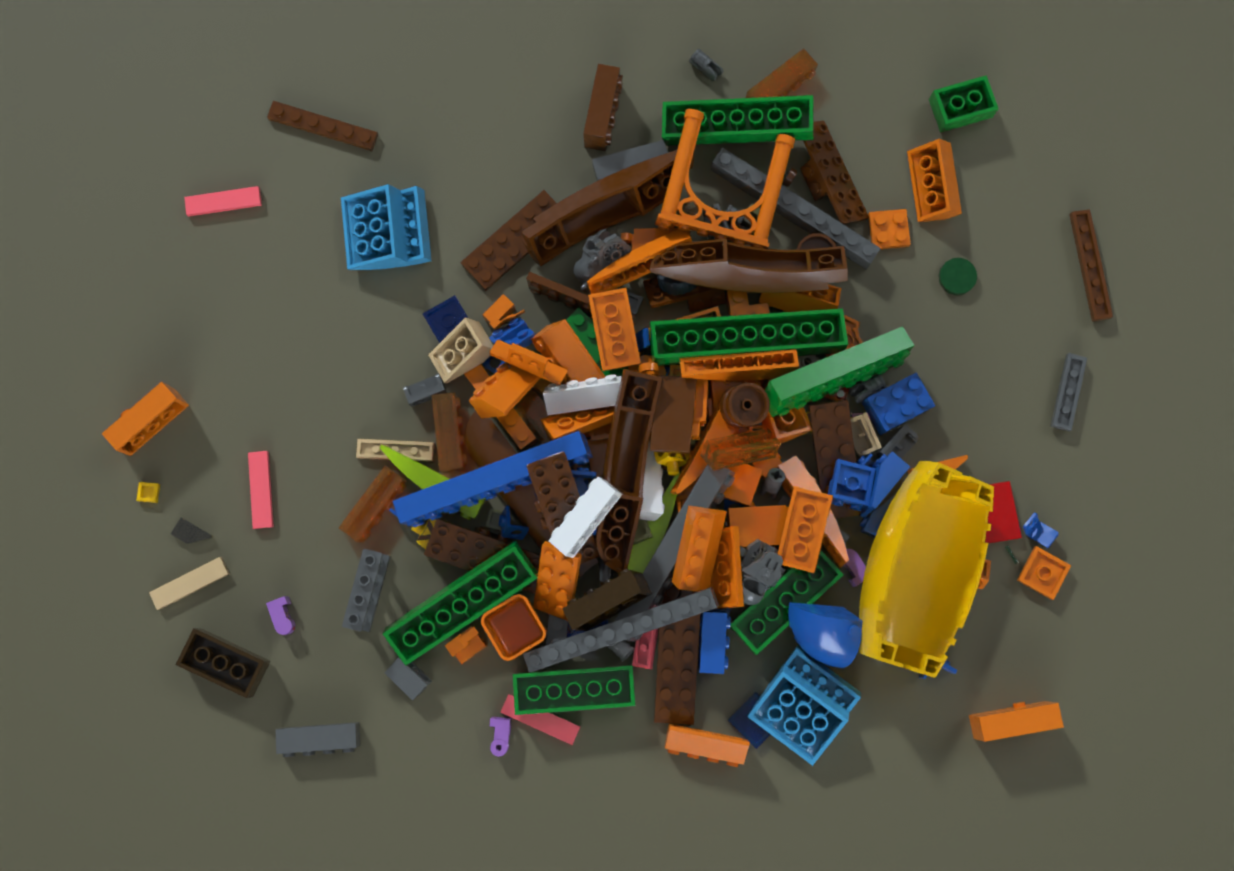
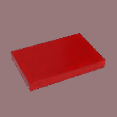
M1010 481L989 484L994 486L993 512L989 511L988 523L991 524V531H986L985 542L990 544L1022 538Z

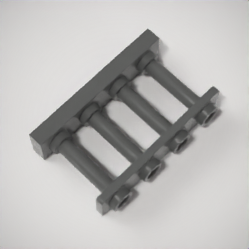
M363 549L342 627L356 631H371L391 556Z

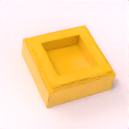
M139 482L136 501L158 503L160 484Z

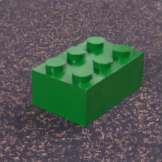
M987 75L936 89L928 99L940 133L993 118L999 109Z

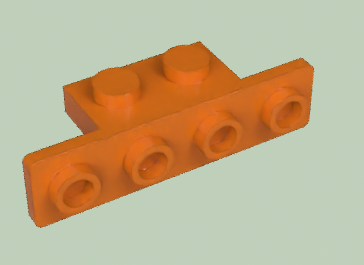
M497 340L490 350L491 356L557 385H561L568 371L549 362V358L515 343L510 345Z

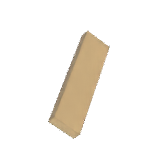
M357 440V459L390 460L380 449L382 444L415 461L434 462V442Z
M218 557L149 592L156 609L160 610L230 575L223 558Z

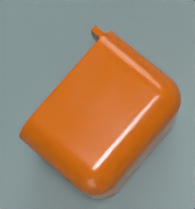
M521 594L510 597L484 613L481 618V625L499 656L506 661L518 658L544 642L547 638V629L529 599Z

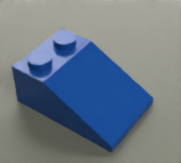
M893 451L887 456L883 454L871 466L876 468L870 503L865 509L862 508L860 513L862 518L877 508L910 468Z

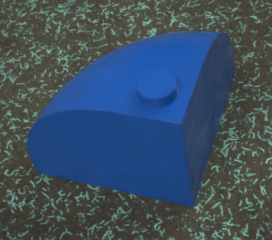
M789 602V625L795 636L794 639L801 649L822 664L836 668L849 666L855 659L860 647L863 621L844 607Z

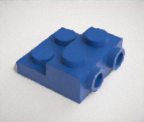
M519 317L512 319L503 329L495 330L489 339L493 345L497 340H501L510 345L515 343L525 348L533 343L531 338L535 336V333Z
M837 459L833 479L830 481L828 494L833 495L832 504L836 506L847 504L850 505V509L861 511L862 508L868 507L876 468Z

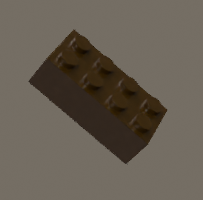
M625 569L618 573L619 577L613 580H605L601 583V587L596 590L592 588L584 593L585 596L582 598H574L568 601L567 606L562 609L572 630H590L652 595L643 574Z
M193 628L175 665L240 696L251 698L254 696L269 666L270 660L204 629Z

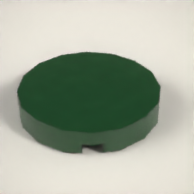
M952 258L946 261L940 268L938 275L939 283L946 292L953 295H963L975 286L977 271L974 265L967 259Z

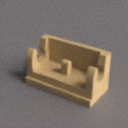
M867 412L851 418L854 448L858 457L882 448Z

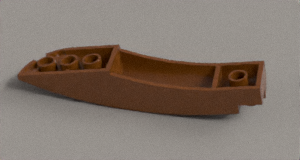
M677 150L637 163L600 179L533 218L534 224L521 232L525 240L524 245L530 256L541 267L571 246L600 230L638 215L644 216L662 204ZM693 153V157H692V160H691V164H690V168H689V169H692V168H693V164H694V153Z
M717 239L674 245L667 248L666 252L661 256L657 255L650 265V272L664 277L705 287L742 292L788 293L829 289L828 283L848 281L844 246L807 250H777L750 247L727 242V239Z
M623 369L602 479L622 493V496L596 528L598 553L604 563L618 573L628 569L644 499L643 485L650 432L662 382V377Z
M476 411L472 414L466 427L465 441L471 458L479 468L517 454L490 418L481 419ZM533 484L515 486V490L509 493L499 492L500 497L506 505L510 506V510L522 526L529 528L528 534L541 550L542 544L545 541L549 542L551 535L547 529L543 530L540 522V518H543L541 512L537 513L533 502L536 501ZM594 558L580 564L578 578L597 564L598 560Z

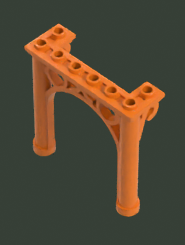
M686 109L684 115L685 122L662 210L658 214L655 225L665 231L673 230L674 226H677L681 231H695L699 236L708 237L710 235L715 237L716 240L727 239L735 244L767 249L770 244L768 243L769 232L795 138L785 134L777 135L764 189L760 199L754 205L736 212L719 211L704 204L694 194L689 183V168L704 113L695 109ZM684 186L689 197L680 201ZM693 202L698 208V213L694 216L685 214L682 206ZM760 206L756 222L755 218L750 213L755 211ZM702 210L706 212L704 215L710 219L711 224L697 220L701 216ZM743 216L746 217L751 223V228L748 230L739 229L735 224L736 219ZM729 218H733L731 220L732 229L718 226L721 222H728Z

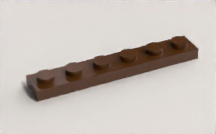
M277 101L272 102L267 116L270 121L369 151H373L378 137V133Z
M1087 209L1071 212L1069 216L1092 322L1113 318L1091 211Z

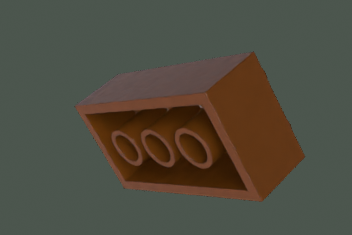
M598 64L583 133L584 148L606 151L607 145L611 146L612 128L615 127V114L619 108V94L622 93L623 75H620V67Z

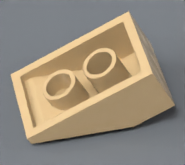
M465 317L428 356L443 382L447 384L485 362L491 356L490 350L493 347V343L480 322Z

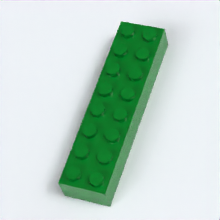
M813 95L663 102L662 139L665 146L679 145L686 109H695L704 113L696 144L776 141L778 134L792 136L795 138V141L814 140Z
M902 326L770 380L765 389L770 401L769 413L772 417L777 415L783 416L793 408L800 409L810 401L817 402L827 394L834 395L841 388H850L860 380L864 382L869 380L872 375L877 373L881 375L892 367L898 368L904 364L906 357L911 354L910 351L914 344Z
M515 540L386 626L383 636L406 666L536 580L538 572Z

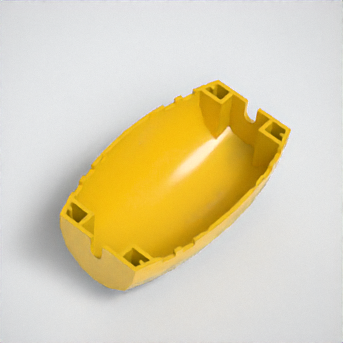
M918 462L891 501L869 553L863 577L859 607V618L863 621L859 647L860 654L933 678L937 676L948 658L945 653L949 646H954L957 641L954 636L958 628L962 629L979 585L988 543L985 542L986 531H991V524L988 523L989 511L993 512L994 486L971 476L962 475V472L939 462Z

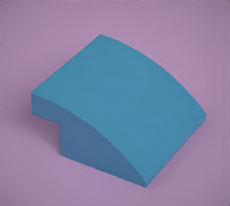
M387 184L341 197L348 270L387 269L432 261L424 189L414 186L399 190Z
M797 645L770 681L750 711L748 718L813 766L849 721V712L860 700L861 692L824 664L810 657Z

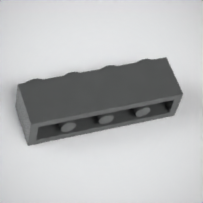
M664 140L592 159L596 180L603 179L645 160L666 154L667 149Z
M359 722L289 727L275 730L276 754H283V757H293L297 752H303V756L315 755V751H323V754L335 753V749H342L343 753L354 752L355 748L360 747Z

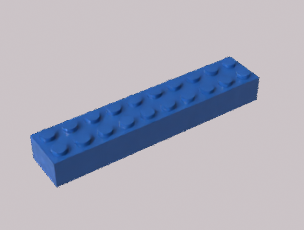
M577 431L393 500L399 523L418 527L423 525L427 519L433 521L441 518L443 513L449 512V514L460 511L462 506L467 505L471 507L479 504L478 500L484 498L486 500L497 497L499 492H512L515 490V486L521 484L522 486H528L532 484L526 465L561 451L565 452L569 466L578 464V466L584 465L589 462L590 458H593L586 436Z

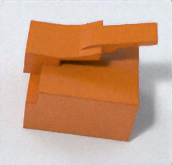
M503 294L483 314V317L493 330H497L506 322L525 313V310L523 309L513 314L516 311L515 305Z
M471 626L447 643L445 647L452 657L456 656L459 662L464 664L487 645L478 634L477 629Z

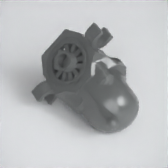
M602 229L596 235L588 237L583 247L582 257L575 263L573 269L577 280L583 283L581 290L586 291L588 287L587 281L617 259L628 254L631 246L618 235H612L606 229Z
M759 539L749 544L746 549L740 546L744 604L747 605L758 604L763 599L765 592L770 586L774 587L786 570L781 567L783 559L782 556L778 555V549Z

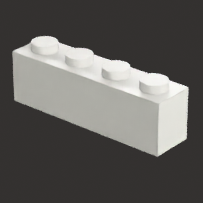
M608 375L602 379L593 377L582 382L572 380L562 385L549 384L543 392L547 415L615 406L622 377Z
M649 441L643 485L644 499L639 519L656 521L664 513V504L662 503L664 487L661 480L663 469L661 464L655 461L654 452L650 451L651 441Z
M600 477L591 481L586 493L578 498L576 506L565 515L563 523L551 534L552 537L549 542L567 557H575L622 496V493Z

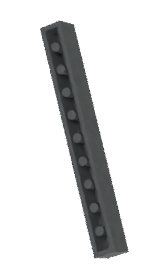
M722 147L712 162L711 171L756 200H759L767 175ZM781 186L775 212L809 234L819 233L830 237L835 242L836 247L844 246L845 255L848 259L867 270L881 249L880 247L789 189Z
M710 459L643 572L652 595L620 612L615 621L659 606L662 603L665 591L673 585L672 577L688 505L715 509L716 505L720 504L724 499V492L727 487L733 484L735 472ZM643 634L631 637L626 640L636 642V640H639Z
M713 587L530 650L524 653L523 656L528 671L531 673L715 609L719 606Z

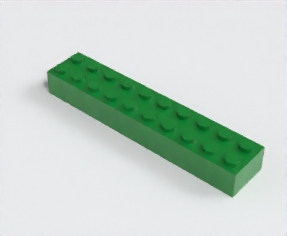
M843 309L651 321L649 327L652 362L657 363L658 366L680 364L679 358L796 349L797 356L834 354L844 351L848 346Z

